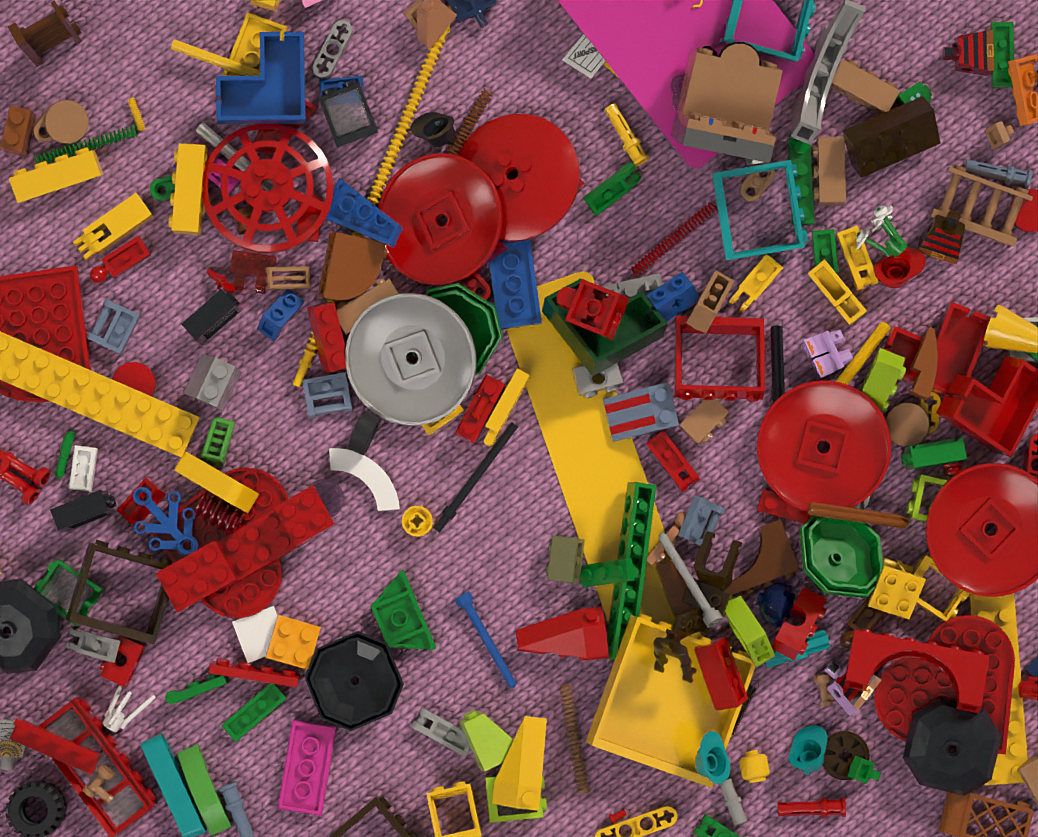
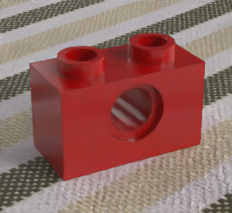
M119 635L118 638L114 637V639L120 641L117 656L121 653L124 654L127 659L126 664L120 666L116 660L115 663L103 660L100 666V670H102L100 676L123 687H127L147 646L131 638Z

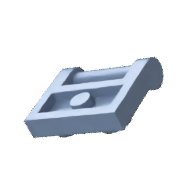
M105 299L102 304L104 307L91 333L88 332L86 338L122 355L141 315ZM111 311H117L104 338L99 337Z
M346 372L302 380L309 419H314L318 415L346 411V413L353 412ZM339 396L344 398V402L314 407L313 401Z
M694 495L678 536L701 547L705 533L707 531L714 533L719 518L726 509ZM710 514H711V517H710L709 522H708V524H707V526H706V529H705V531H704V534H703L702 538L700 539V537H701V535H702V533H703V530H704V528H705V525H706V523H707V520H708V518H709V516H710Z

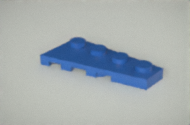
M338 179L333 189L331 208L325 220L394 248L403 227L342 179Z

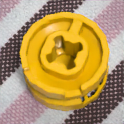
M412 506L404 512L402 526L411 536H425L433 526V518L431 513L423 506Z

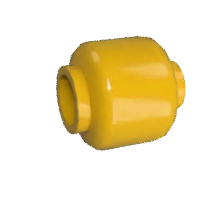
M758 750L744 752L745 757L739 760L742 778L748 780L749 784L765 781L766 777L770 774L767 756L765 754H758Z

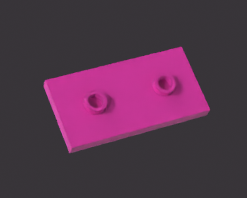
M292 720L278 809L322 816L337 727Z

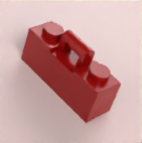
M487 374L485 375L455 435L474 445L476 444L505 389L504 383Z

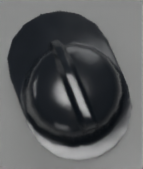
M437 112L425 113L415 119L411 125L410 130L412 134L425 139L431 146L441 147L445 144L453 145L455 143L453 138L455 135L453 127L454 118Z

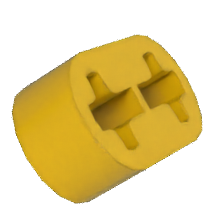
M934 392L930 394L932 400L935 401L930 411H928V404L924 403L923 399L919 400V406L930 415V422L933 423L928 434L934 432L939 424V415L936 412L941 401L939 395Z

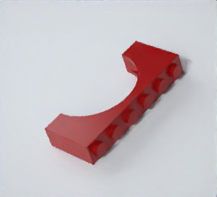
M868 629L854 630L844 687L867 691L872 676L884 664L899 658H919L933 663L949 677L956 692V709L974 713L980 712L989 655H984L983 652L978 650H972L971 652L963 651L957 646L942 647L935 642H917L916 639L909 637L904 639L895 638L894 635L889 633L874 634Z

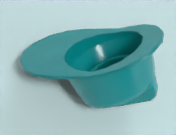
M810 725L799 730L793 739L788 760L792 766L798 768L807 776H810L811 772L820 769L824 763V753L828 739L826 731L820 726Z
M710 731L702 738L695 758V766L700 775L709 778L715 784H721L729 777L730 761L721 736L717 732Z

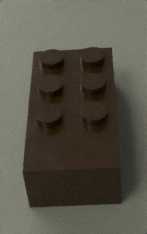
M923 96L843 130L850 164L861 178L941 144L934 109Z

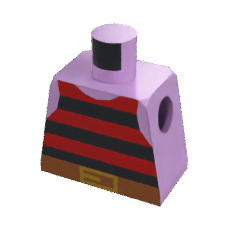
M831 661L824 669L833 678L827 686V690L846 713L851 716L860 709L881 682V679L873 675L868 684L867 691L846 688L844 685L848 663L841 668L834 661Z

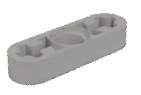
M339 20L333 25L313 64V72L318 79L325 80L333 74L353 35L349 22ZM345 26L348 33L342 34L340 41L343 44L332 38L335 37L337 39L339 37L337 29H342ZM332 44L339 47V52L334 56L327 53L328 46ZM325 56L328 60L333 61V63L328 61L326 65L328 72L323 71L320 74L318 66L322 67L326 61L322 57Z

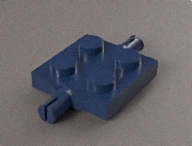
M446 0L452 11L457 14L455 18L458 24L475 17L480 28L488 25L483 13L497 5L496 0Z

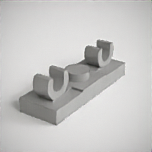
M659 273L602 287L630 298L641 291L646 296L663 285Z

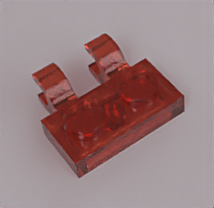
M233 250L229 272L235 274L233 282L235 290L243 291L245 275L257 277L255 291L259 294H265L267 277L265 268L276 266V256Z

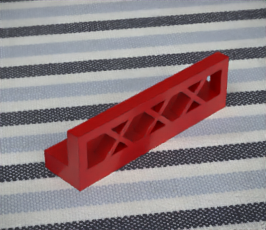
M21 718L15 719L13 723L15 727L9 738L10 740L93 775L102 756L101 753Z

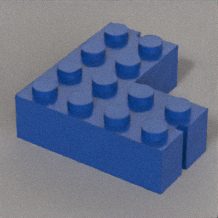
M260 32V76H216L217 124H306L304 32H284V41H280V32Z

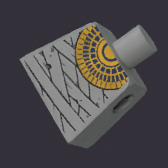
M0 718V756H2L0 769L14 770L15 758H25L29 747L9 739L15 727L13 725L15 720Z

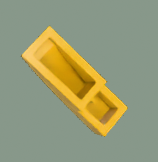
M825 259L808 272V275L850 326L867 313V310Z

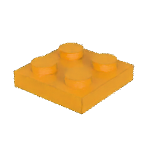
M277 615L265 658L308 670L321 627Z

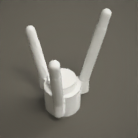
M119 685L108 710L104 714L105 719L102 721V724L113 732H117L119 728L124 729L156 696L152 695L124 720L125 715L121 711L132 693L127 692L118 708L114 709L122 690V686Z

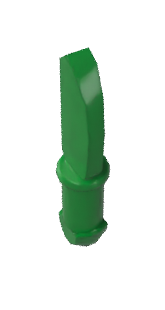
M70 430L64 435L60 455H58V464L54 472L57 479H61L65 475L67 460H69L68 456L70 455L75 436L74 430Z

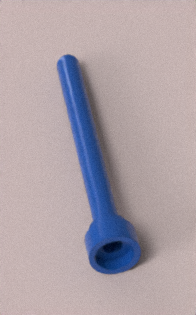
M468 591L455 598L457 606H461L462 610L465 609L508 687L515 688V679L472 605L474 604L472 594Z

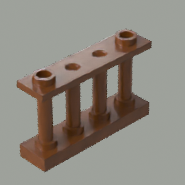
M55 1L51 2L55 12L27 28H19L16 23L8 26L17 45L36 67L44 63L41 58L44 55L43 52L73 36L78 44L82 42L79 37L82 32L77 23H71L64 6H58Z

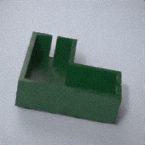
M581 278L565 287L577 290ZM559 290L544 299L543 314L592 377L663 338L668 324L656 309L652 311L653 305L642 291L629 298L613 340L565 321L569 310L557 303Z

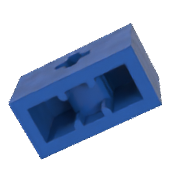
M683 271L646 295L653 305L652 310L656 309L666 322L699 301L694 285Z

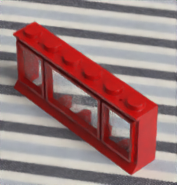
M76 697L42 722L39 727L102 754L93 775L54 758L52 760L108 836L115 837L158 804L156 802L157 796L151 788L147 789L142 783L144 778L139 771H133L129 763L131 761L124 752L120 753L116 748L118 744L111 734L107 735L102 729L104 725L100 718L94 717L91 714L89 703L84 698ZM101 763L115 773L111 780H105L100 785L109 795L111 794L114 797L109 804L97 795L93 798L89 797L82 790L85 786H89L98 775L97 768Z

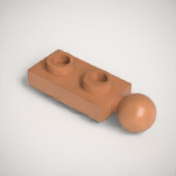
M679 512L675 516V524L666 533L673 546L680 539L677 535L687 512ZM660 541L647 556V563L650 566L653 563L658 565L666 556L663 553L665 548Z

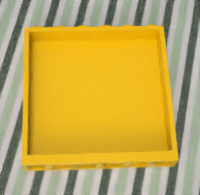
M639 613L638 617L631 615L586 743L713 788L714 783L709 778L700 775L696 769L695 758L697 751L700 748L702 738L710 731L717 732L721 736L725 750L727 749L742 704L736 708L718 711L713 706L694 651L697 646L711 644L712 640L700 635L696 639L690 635L680 641L681 645L687 647L692 661L691 667L697 670L692 675L693 682L688 683L682 679L683 673L678 658L665 654L668 662L663 666L664 672L661 673L654 670L656 657L654 655L653 642L657 637L665 638L667 636L666 630H672V625L663 621L655 624L651 622L652 617ZM739 650L738 654L734 652L732 654L747 692L756 666L746 652Z

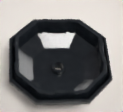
M23 579L0 581V669L7 674L37 671L61 638L56 605ZM6 626L10 628L11 633L6 631Z
M359 631L316 648L304 677L321 719L349 731L392 714L404 686L388 644ZM354 676H357L359 678V683L357 685H354L351 682V679Z
M940 697L912 714L902 758L919 785L965 796L992 780L1002 735L985 708H981L979 713L956 709L957 701ZM953 744L957 747V750L950 752L948 747Z

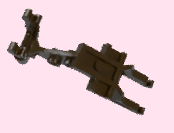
M707 531L694 563V569L700 581V584H696L711 608L714 607L715 610L720 612L721 616L725 617V610L729 600L732 599V595L724 591L732 583L733 569L739 556L738 548L742 546V542L733 540L722 570L714 572L706 569V561L713 545L712 538H715V533ZM687 587L682 602L691 605V609L677 617L674 630L667 629V636L665 638L657 637L654 640V655L656 657L654 670L661 673L664 672L663 666L668 662V658L665 655L667 654L680 660L683 681L692 683V675L697 670L691 667L692 661L687 647L681 645L680 641L697 632L707 634L709 628L703 621L704 617L702 614L704 612Z

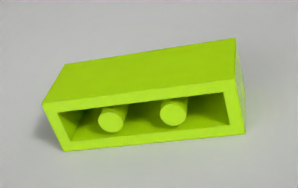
M880 348L859 391L868 396L880 411L886 412L890 402L888 397L889 395L894 396L898 387L896 382L898 379L902 380L906 368L903 367L904 357Z

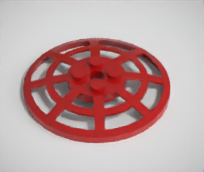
M253 124L231 133L213 150L203 172L202 198L209 219L223 237L246 250L258 253H276L299 246L319 230L330 211L334 185L328 161L313 140L289 126L281 124ZM259 129H277L283 131L279 142L265 140L252 143L247 132ZM292 134L306 142L319 159L307 163L299 152L288 146ZM239 136L244 147L239 149L230 158L226 166L213 163L223 147ZM262 147L276 148L272 159L262 160L259 159L255 149ZM284 152L292 155L300 163V166L288 170L285 165L280 163ZM247 153L252 164L244 172L233 169L232 167L236 161ZM321 167L324 168L327 182L325 202L312 197L314 183L311 171ZM210 171L222 174L221 193L224 201L213 207L209 201L208 194ZM305 174L307 181L306 194L294 190L293 178ZM228 177L241 180V192L232 197L228 195ZM266 180L271 181L274 184L273 189L264 191L261 188L262 182ZM290 199L301 202L302 205L297 212L287 218L283 207L288 204ZM245 200L253 208L250 220L242 216L235 209L234 205ZM309 206L320 210L321 213L313 225L303 234L296 237L291 225L303 216ZM228 209L237 221L247 226L244 238L241 239L228 231L216 215ZM262 212H275L279 220L278 223L274 224L258 223ZM283 229L288 239L287 242L273 245L251 243L255 230L276 231Z

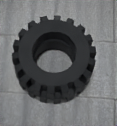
M43 780L31 781L16 788L14 793L9 796L8 799L10 801L6 804L5 808L8 809L6 818H9L11 821L8 823L9 826H13L15 828L14 832L17 834L21 833L22 837H44L53 833L61 826V821L66 816L64 811L67 810V805H64L63 802L66 801L65 797L60 795L62 791L59 788H54V784L46 783ZM33 796L43 799L48 808L45 820L39 823L30 820L25 812L26 802Z

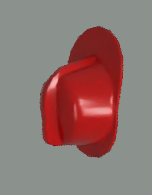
M906 248L897 257L890 255L879 260L875 265L874 273L883 286L894 289L901 288L908 283L909 279L922 272L926 259L920 250Z

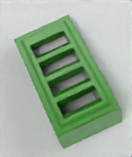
M213 417L201 455L202 461L224 467L235 426L234 421ZM220 426L228 428V430L225 432L217 430L216 427ZM214 435L225 437V439L214 438ZM212 443L221 445L222 449L212 447ZM210 452L219 454V456L211 455Z

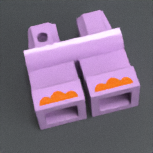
M841 330L830 333L825 331L801 342L808 359L816 358L810 364L818 380L845 367V364L853 359L849 349L839 353L835 345L844 341Z

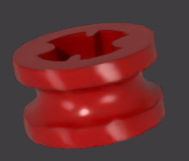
M963 462L943 465V468L946 469L944 475H955L962 471L961 466Z

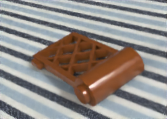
M947 792L938 831L957 837H978L981 834L984 837H988L986 831L996 826L1001 834L1000 837H1008L1016 831L1020 837H1028L1034 809H1030L1031 804L1016 801L1015 805L973 793L962 796ZM973 800H981L986 809L975 814L972 809ZM1000 805L1007 814L996 820L991 810ZM1019 811L1027 812L1025 822L1017 825L1012 815ZM988 812L993 823L983 828L978 818ZM1009 818L1015 828L1004 833L999 823ZM975 820L980 831L974 835L966 834L967 825Z

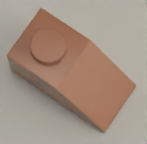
M424 0L417 10V39L430 49L457 14L440 0Z

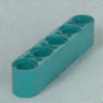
M160 733L141 742L142 750L182 836L198 837L207 833L203 818L164 735Z

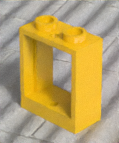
M924 555L913 569L912 574L923 577L929 567L939 574L941 572L933 560ZM958 588L942 613L918 598L916 604L942 622H945L956 616L958 613L956 607L960 601L964 602L970 593Z
M463 781L452 784L453 788L444 789L441 786L432 788L431 793H426L435 837H482L471 784H466ZM467 793L474 829L442 836L435 801Z

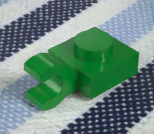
M855 756L847 777L867 784L869 778L879 781L881 772L873 770L875 763Z

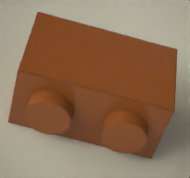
M9 106L0 148L5 153L27 157L32 137V128L36 120V114L32 110Z

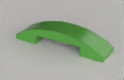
M197 744L178 752V758L186 781L211 836L232 827L226 809L222 806L207 770V764L199 745Z

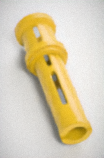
M614 103L606 107L604 112L624 144V152L629 154L635 167L647 162L650 156L645 154L640 145V139L635 138L617 104Z

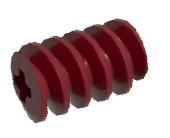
M207 491L198 502L194 515L200 516L203 513V521H207L210 518L209 524L214 526L218 523L217 529L220 531L225 528V535L234 533L246 514L243 513L238 517L237 508L230 512L231 504H227L223 508V499L214 502L216 495L213 494L208 498Z

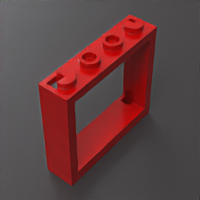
M676 316L674 397H679L682 400L702 398L706 401L714 399H724L726 401L746 399L749 402H757L763 400L765 394L764 318L715 317L706 334L756 336V387L682 385V333H705L694 329L686 323L690 316Z

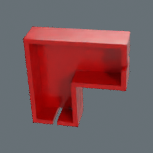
M954 302L947 305L936 332L937 371L931 392L942 397L950 395L947 391L956 374L971 377L991 317L977 311L969 314V317H966L965 315L970 312V309ZM894 326L890 329L884 345L886 349L884 350L905 358L903 367L906 368L902 381L913 385L917 373L909 369L923 337Z
M1006 355L989 389L974 378L956 374L947 391L950 395H945L936 413L994 453L1012 457L1038 408V370L1023 359Z

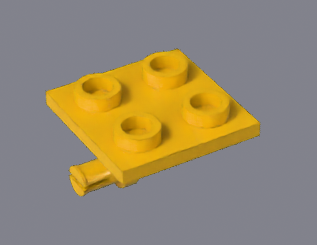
M883 557L884 566L868 602V607L910 619L926 579L912 574L913 566L903 564L901 560L896 559L893 561Z

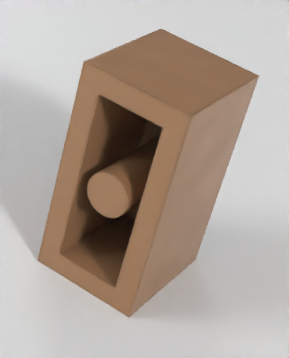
M716 399L711 401L704 400L678 427L696 445L700 441L705 444L713 436L710 431L715 426L720 429L728 420L726 415L729 411Z

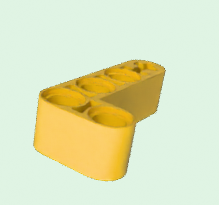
M186 451L174 468L176 472L249 513L259 496V493Z

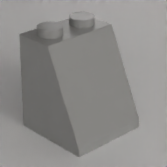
M201 354L183 394L224 412L242 372L236 366L216 357Z

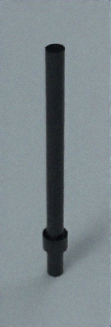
M513 422L509 424L449 506L446 505L443 509V514L433 529L440 533L450 519L453 520L457 514L456 510L517 430V425Z

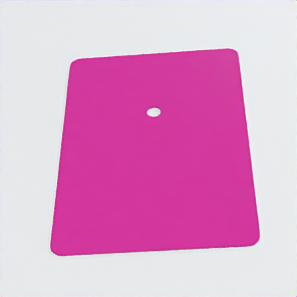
M558 0L690 167L700 168L718 154V152L684 146L674 139L671 133L690 50L696 51L697 47L709 46L712 48L715 56L721 57L723 51L731 46L720 43L721 38H724L727 26L725 22L727 17H729L732 7L731 0H703L702 5L698 8L692 6L699 5L700 0ZM743 0L733 39L790 54L796 29L773 0ZM803 41L802 45L805 47V51L802 53L801 59L795 63L757 53L759 64L761 60L777 64V68L783 71L775 105L804 82L805 72L815 57L814 52L805 41Z

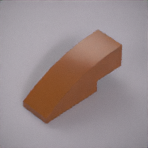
M932 327L926 329L909 369L917 373L909 394L923 400H927L930 397L937 371V340L935 330Z

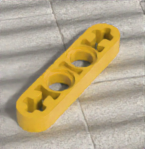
M662 806L597 830L594 837H601V833L611 835L613 833L610 829L615 828L616 836L622 837L619 834V828L622 825H629L632 832L628 837H642L674 825L677 821V812L671 806ZM665 810L669 813L673 812L670 822H667L665 819L660 820L661 825L656 827V820L652 814L657 813V817H661L664 815L663 811ZM644 817L650 818L653 822L652 827L648 830L640 827V821Z

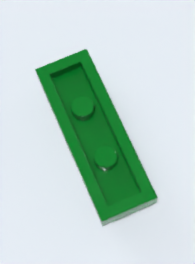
M991 22L990 30H993L994 72L991 74V88H1013L1008 72V61L1014 60L1013 22Z
M632 558L582 565L580 574L582 588L634 581Z
M270 683L221 726L237 742L286 700L287 697L276 684Z

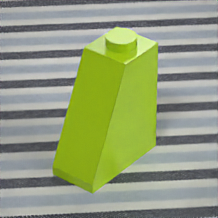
M471 710L463 714L464 718L459 719V723L479 768L487 771L503 763L513 739L479 710Z

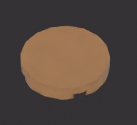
M63 99L54 102L46 111L47 113L44 117L45 129L54 140L70 144L77 142L85 135L89 119L87 112L80 104Z
M902 403L895 406L888 413L886 419L891 440L904 447L922 443L930 430V419L927 412L920 406L912 403Z

